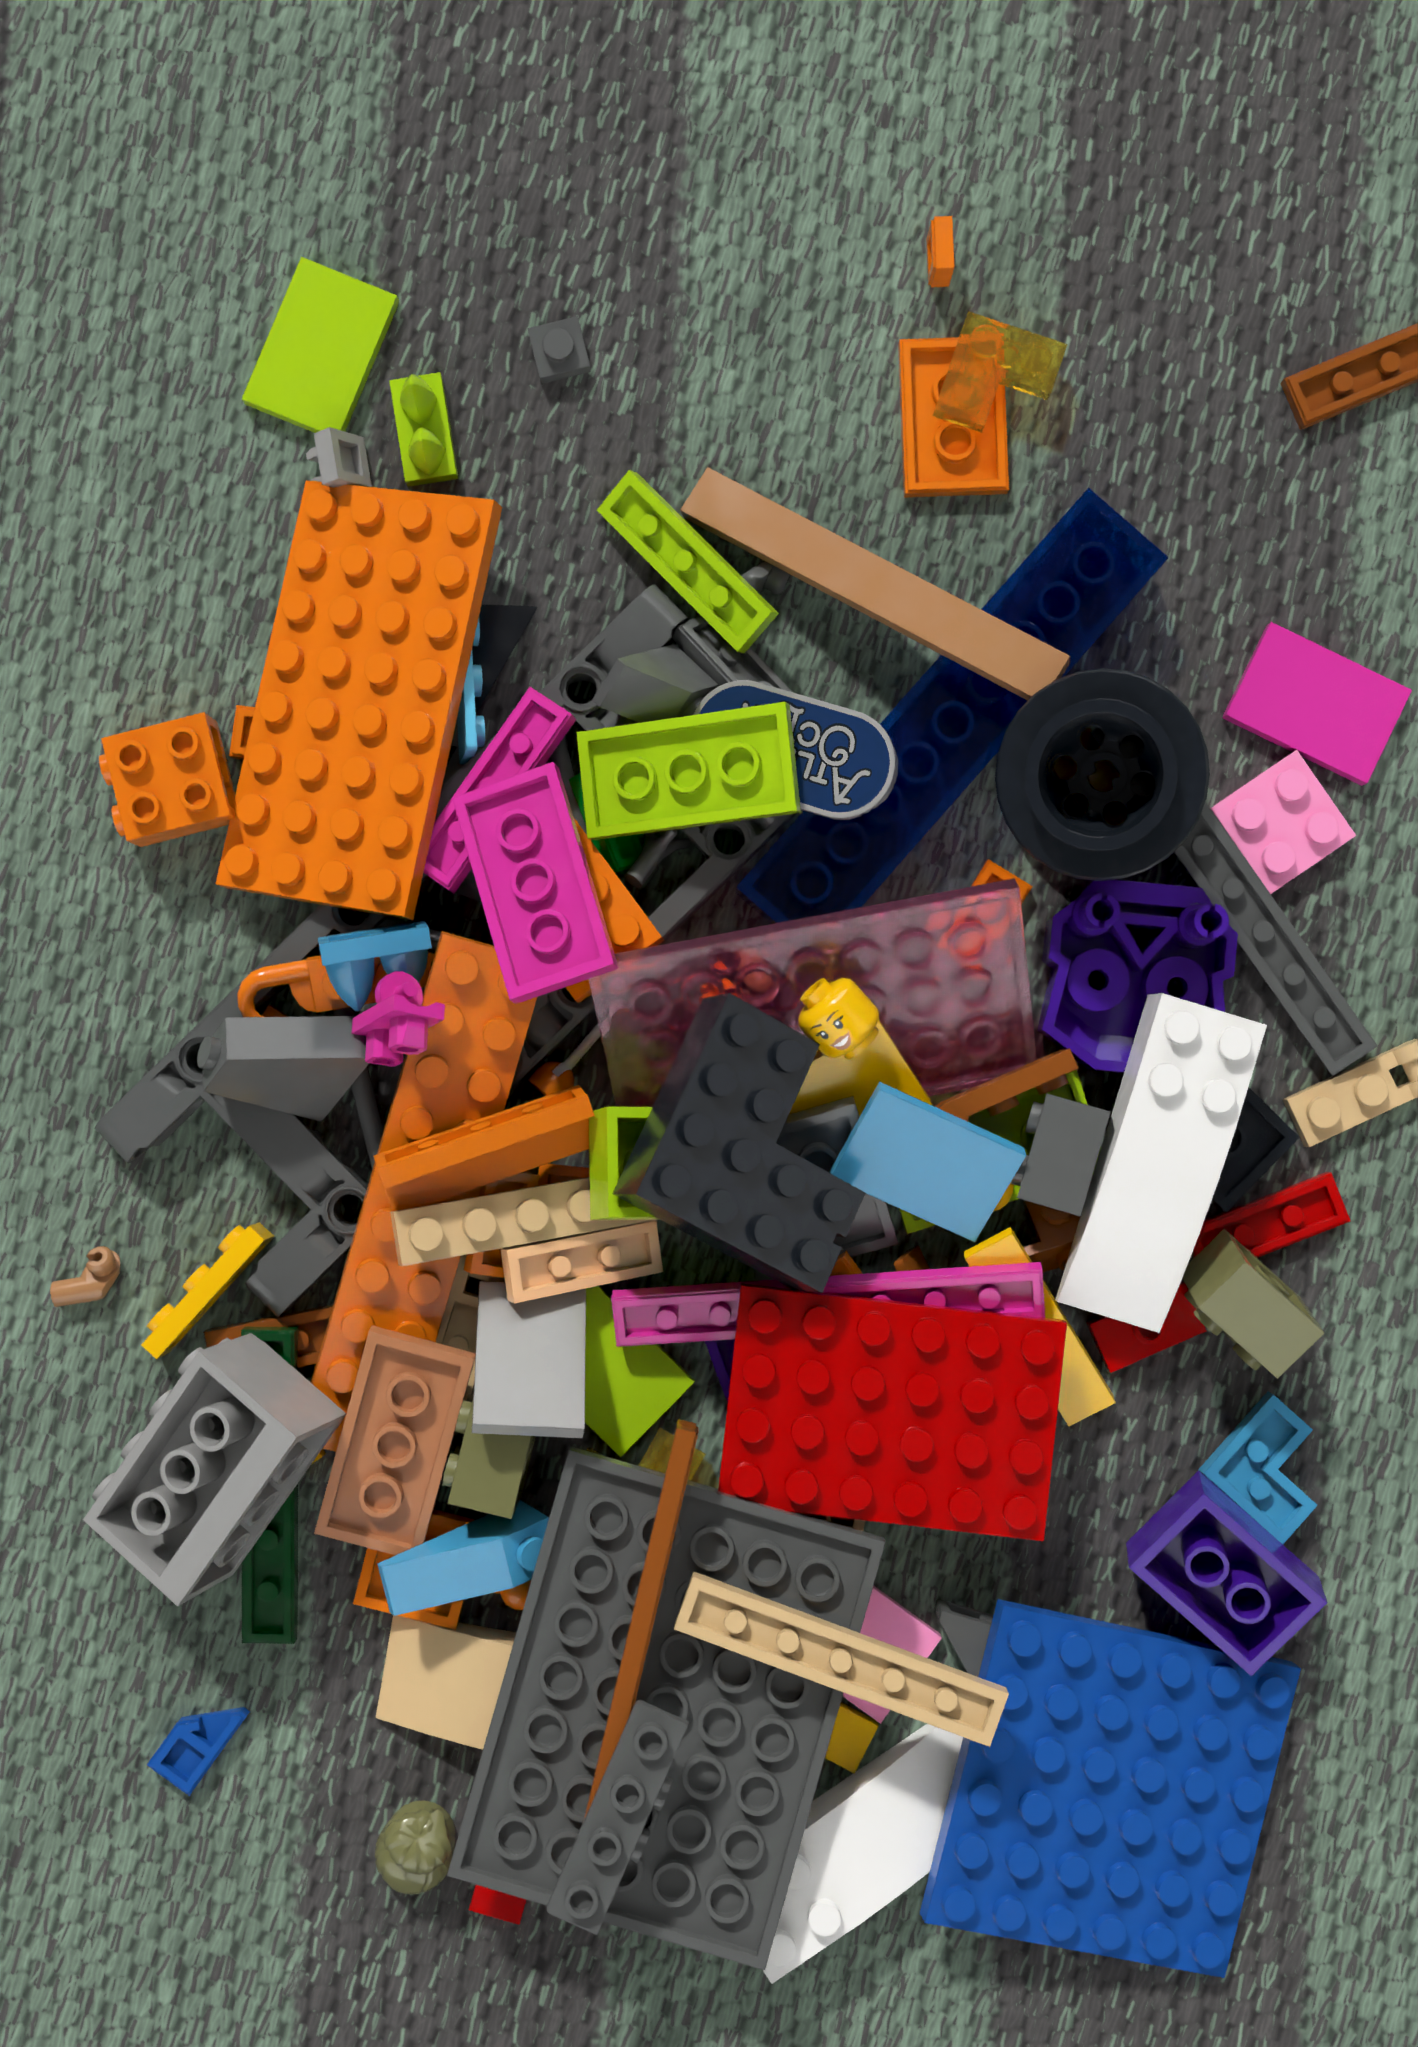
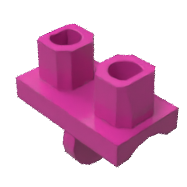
M403 971L392 972L384 976L376 986L375 998L377 1004L352 1018V1034L366 1036L365 1062L395 1067L403 1063V1054L413 1055L426 1051L428 1028L443 1021L445 1004L435 1002L429 1006H421L423 1001L422 989L412 975Z

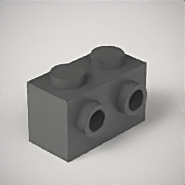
M1046 1094L1044 1104L1034 1101L1025 1132L1035 1135L1030 1154L1026 1155L1010 1183L1020 1186L1017 1198L1081 1216L1111 1111Z

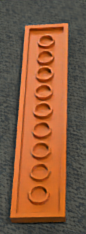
M441 931L421 1006H429L435 1002L445 1004L444 1020L428 1028L426 1051L420 1054H406L377 1154L504 1111L537 997L518 1004L509 1000L493 945ZM375 1163L311 1380L315 1387L345 1413L348 1410L371 1326L436 1342L461 1256L408 1266L398 1265L390 1214L392 1209ZM481 1187L437 1203L477 1197ZM345 1417L322 1449L337 1451Z

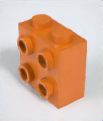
M205 712L101 738L105 754L99 756L100 770L108 786L113 785L117 805L112 806V818L118 834L121 837L125 836L126 841L144 847L229 825L231 819L236 818L233 808L235 791L218 723Z

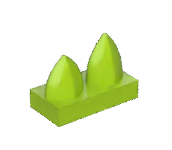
M441 372L418 376L411 374L406 378L389 380L407 487L458 479Z

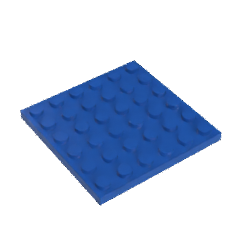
M997 1599L978 1677L1006 1687L1009 1695L990 1747L963 1737L920 1909V1915L924 1922L1225 1978L1301 1668L1292 1661L1271 1657L1250 1676L1217 1645Z

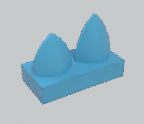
M425 921L318 937L322 965L326 967L330 982L341 999L355 1011L361 1010L372 989L375 957H380L382 966L387 974L403 971L412 975L419 983L428 962V949H432L429 927Z

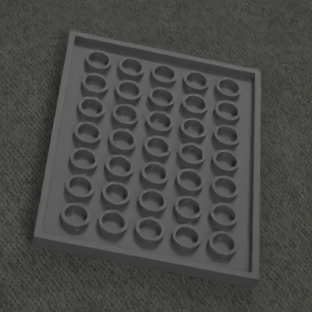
M570 1446L447 1876L546 1906L548 1905L583 1823L665 1473ZM687 1480L636 1701L642 1700L689 1721V1724L667 1773V1776L673 1778L668 1796L660 1811L652 1808L644 1826L650 1829L645 1849L638 1863L629 1861L603 1920L604 1923L758 1969H766L843 1692L674 1630V1623L694 1571L860 1633L885 1547L884 1537L802 1513L788 1512Z

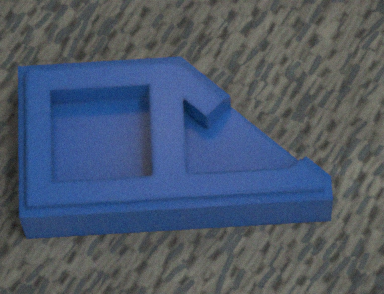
M245 1707L181 1717L150 1759L147 1766L190 1796L250 1711Z

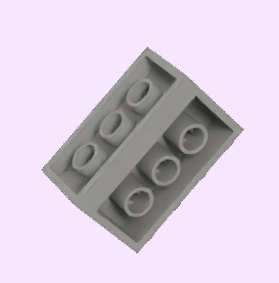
M252 1333L232 1340L226 1338L219 1344L206 1349L199 1347L185 1358L178 1369V1373L181 1375L180 1379L173 1389L165 1392L151 1407L149 1415L152 1417V1420L144 1431L135 1435L125 1445L120 1455L124 1461L115 1473L107 1476L97 1486L92 1495L95 1503L83 1519L177 1607L233 1576L347 1414L264 1341Z

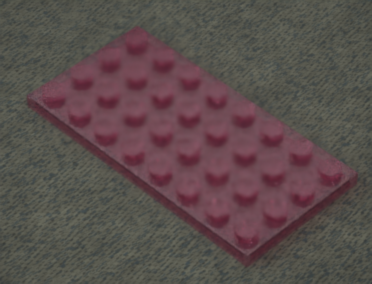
M1015 878L616 953L615 957L619 969L589 979L616 1107H653L703 998L731 993L806 1036L798 1025L799 1014L805 1006L800 1001V998L811 985L822 978H825L829 983L840 978L851 979L873 1002L879 1011V1020L928 1097L971 1089L1037 1060L1020 888Z

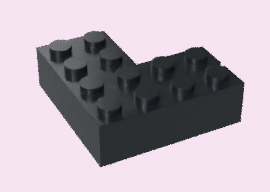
M731 993L703 998L612 1194L793 1290L823 1293L842 1247L833 1243L835 1237H847L865 1192L776 1144L820 1044Z

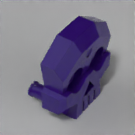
M1094 880L1076 900L1046 921L1042 961L1052 969L1037 1031L1060 1049L1070 1048L1074 1059L1088 1070L1124 1073L1147 995L1158 993L1170 995L1167 991V984L1170 979L1176 978L1183 985V992L1178 998L1225 1012L1223 981L1234 976L1238 939L1237 932L1229 925V916L1226 910L1218 904L1213 906L1204 890L1198 887L1125 880ZM1127 928L1154 930L1155 932L1139 949ZM1094 970L1101 972L1105 978V984L1100 990L1091 988L1088 983V976Z

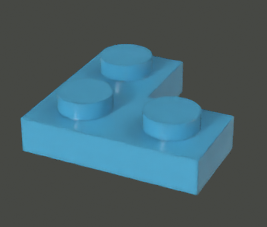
M1267 1391L1198 1470L1282 1544L1286 1542L1317 1507L1313 1500L1278 1470L1313 1429L1274 1394Z

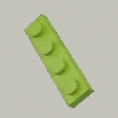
M628 470L598 507L597 511L737 652L745 653L779 614L637 472Z

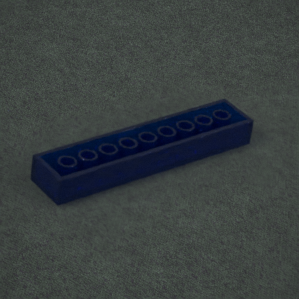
M1088 488L981 610L1069 655L1070 664L1062 677H1065L1169 557ZM940 655L880 723L891 738L898 758L896 782L886 800L868 813L861 814L862 816L850 820H836L803 811L738 884L735 893L812 961H815L998 753L1006 729L1017 711L1028 700Z

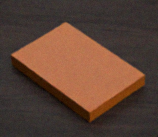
M1003 336L899 339L904 498L1007 494L1009 491Z

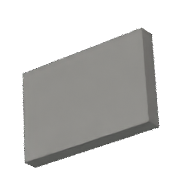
M480 1281L472 1433L583 1438L585 1429L586 1289L514 1304L507 1300L504 1282Z

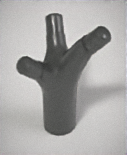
M676 829L666 830L659 839L656 837L655 832L644 833L645 840L642 851L624 875L625 880L633 887L641 888L663 859L676 850L690 847L691 843L688 838L673 839L677 835Z

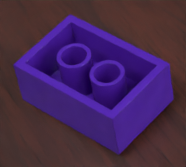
M1199 1470L1126 1542L1129 1568L1250 1676L1328 1603L1319 1576Z

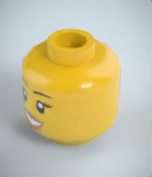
M822 978L811 985L800 998V1001L805 1006L799 1014L798 1025L809 1039L820 1044L818 1049L827 1057L838 1058L844 1056L848 1060L862 1053L879 1034V1030L876 1027L879 1020L877 1007L851 979L840 978L829 983L825 978Z

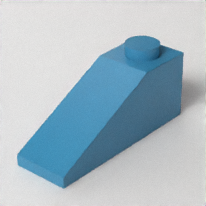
M520 1500L512 1519L487 1514L377 1563L390 1613L394 1616L511 1589L531 1580L549 1517Z

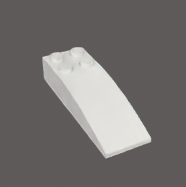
M1164 993L1147 995L1055 1301L1160 1333L1216 1190L1267 1025Z
M926 1724L856 1771L855 1774L853 1773L813 1800L766 1969L763 1970L771 1984L863 1923L930 1872L963 1740L962 1736Z

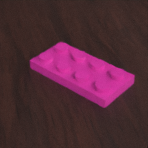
M551 762L453 797V804L509 1000L518 1004L619 969L558 766Z

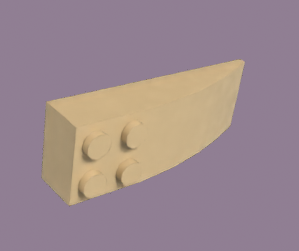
M393 1615L376 1718L424 1734L483 1750L516 1632L459 1623L456 1630Z

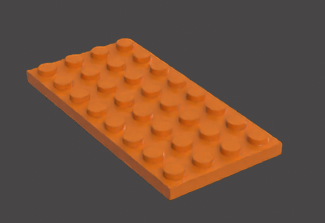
M305 481L233 803L236 818L229 821L216 885L233 890L408 920L414 919L502 512V506L494 499L348 484L333 488L322 485V482Z

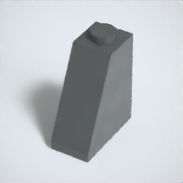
M356 1016L226 1017L212 1036L204 1038L198 1051L197 1064L199 1068H203V1092L322 1122L368 1066L369 1063L365 1062L366 1036L352 1034V1018Z

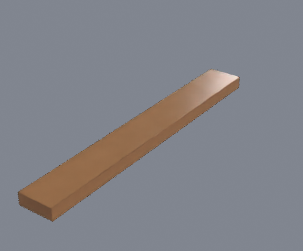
M708 467L680 509L683 518L1026 700H1029L1036 692L1048 684L1061 678L1070 664V656Z

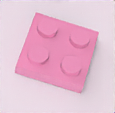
M1297 750L1210 808L1270 894L1356 836Z

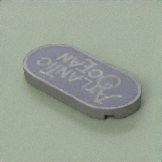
M737 680L720 685L708 693L699 703L693 714L787 702L790 705L801 810L831 819L850 820L878 807L889 796L896 782L898 758L892 740L876 720L864 713L759 682Z

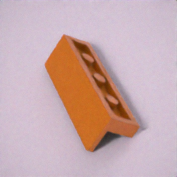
M576 1085L373 1155L392 1211L426 1206L588 1150L589 1118L593 1117L594 1113L588 1095L580 1085Z

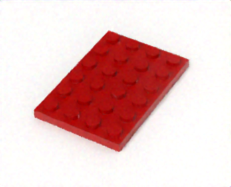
M741 1283L718 1491L788 1512L1044 1541L1067 1322L1059 1319L831 1293L798 1291Z

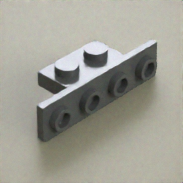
M642 1700L635 1702L547 1905V1912L595 1935L598 1934L629 1861L638 1863L650 1835V1829L644 1826L652 1808L660 1811L668 1796L673 1778L667 1776V1773L686 1732L689 1721Z

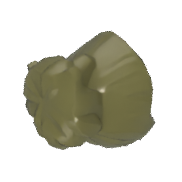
M425 1800L414 1801L405 1804L397 1810L387 1822L377 1838L374 1856L378 1872L393 1890L403 1894L425 1893L437 1886L446 1877L455 1849V1826L450 1814L434 1802Z

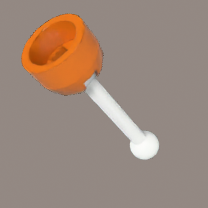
M618 996L609 1002V1011L565 1062L552 1061L543 1064L532 1074L528 1081L545 1096L573 1087L575 1079L572 1068L617 1017H623L628 1013L629 1003L625 998Z

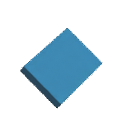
M879 1081L831 1167V1174L868 1195L975 1242L1024 1161L1026 1152L1025 1148Z

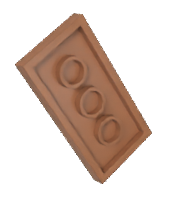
M371 1326L314 1534L393 1555H398L424 1543L455 1433L459 1411L473 1368L475 1353L377 1326Z

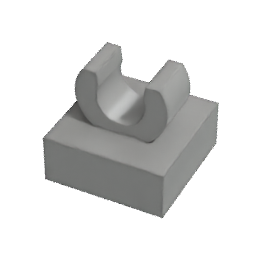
M331 427L314 433L316 447L311 448L306 453L307 460L319 463L320 476L310 481L322 482V485L333 488L346 484L372 487L364 437Z

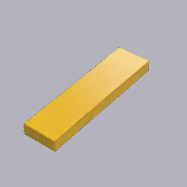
M1011 1227L964 1251V1257L969 1267L1032 1263ZM1043 1280L1045 1318L1059 1319L1067 1322L1058 1410L1067 1425L1071 1426L1115 1404V1399Z

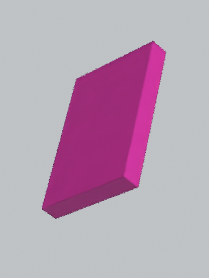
M1270 622L1266 626L1222 718L1291 752L1297 750L1303 758L1363 786L1368 783L1412 690Z

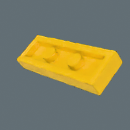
M260 1222L249 1225L246 1229L241 1225L235 1227L218 1246L223 1255L213 1266L209 1268L203 1264L184 1283L182 1288L188 1293L174 1308L168 1303L151 1319L147 1328L152 1333L141 1346L156 1359L170 1353L275 1236Z

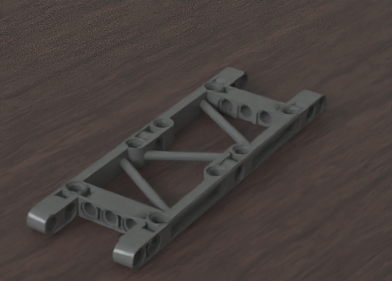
M655 584L651 585L634 599L539 693L570 712L576 718L574 724L581 731L639 723L601 708L593 700L586 704L574 703L568 697L569 691L573 685L582 681L592 683L598 691L618 658L672 645V637L677 627L686 623L689 618ZM564 737L549 760L550 763L554 762L558 766L573 817L587 834L585 822L569 783V779L574 777L575 774L566 738ZM493 738L442 786L435 821ZM797 813L681 828L688 836V840L705 856L707 861L648 917L665 941L591 994L584 1002L575 1003L570 1001L566 996L565 987L538 996L509 1094ZM723 829H734L743 837L744 845L735 854H723L714 845V838L717 833ZM423 873V878H422L421 884H422L426 879H429L430 881H432L433 879L430 878V877H429L428 875H426L425 873ZM320 905L253 971L264 966L320 956L318 937L401 925L409 922L390 916L369 913V916L363 923L353 926L346 919V909ZM429 928L432 949L428 950L436 952L441 931ZM240 983L99 1120L94 1129L127 1163H131L143 1155L151 1146H160L205 1101L311 1209L258 1261L257 1271L245 1283L279 1318L295 1305L349 1252L357 1223L345 1219L341 1211V1204L348 1194L356 1195L363 1202L369 1182L354 1167L349 1168L345 1166L321 1141L324 1136L318 1130L308 1128L297 1115L203 1092V1071L197 1065V1052L204 1038L212 1036L226 1017H243L238 1008L237 1001ZM288 984L267 987L258 991L254 998L257 1012H261ZM351 1007L332 1010L333 1016H355L354 1010ZM367 1066L351 1085L373 1170L375 1163L373 1155H376L384 1129Z

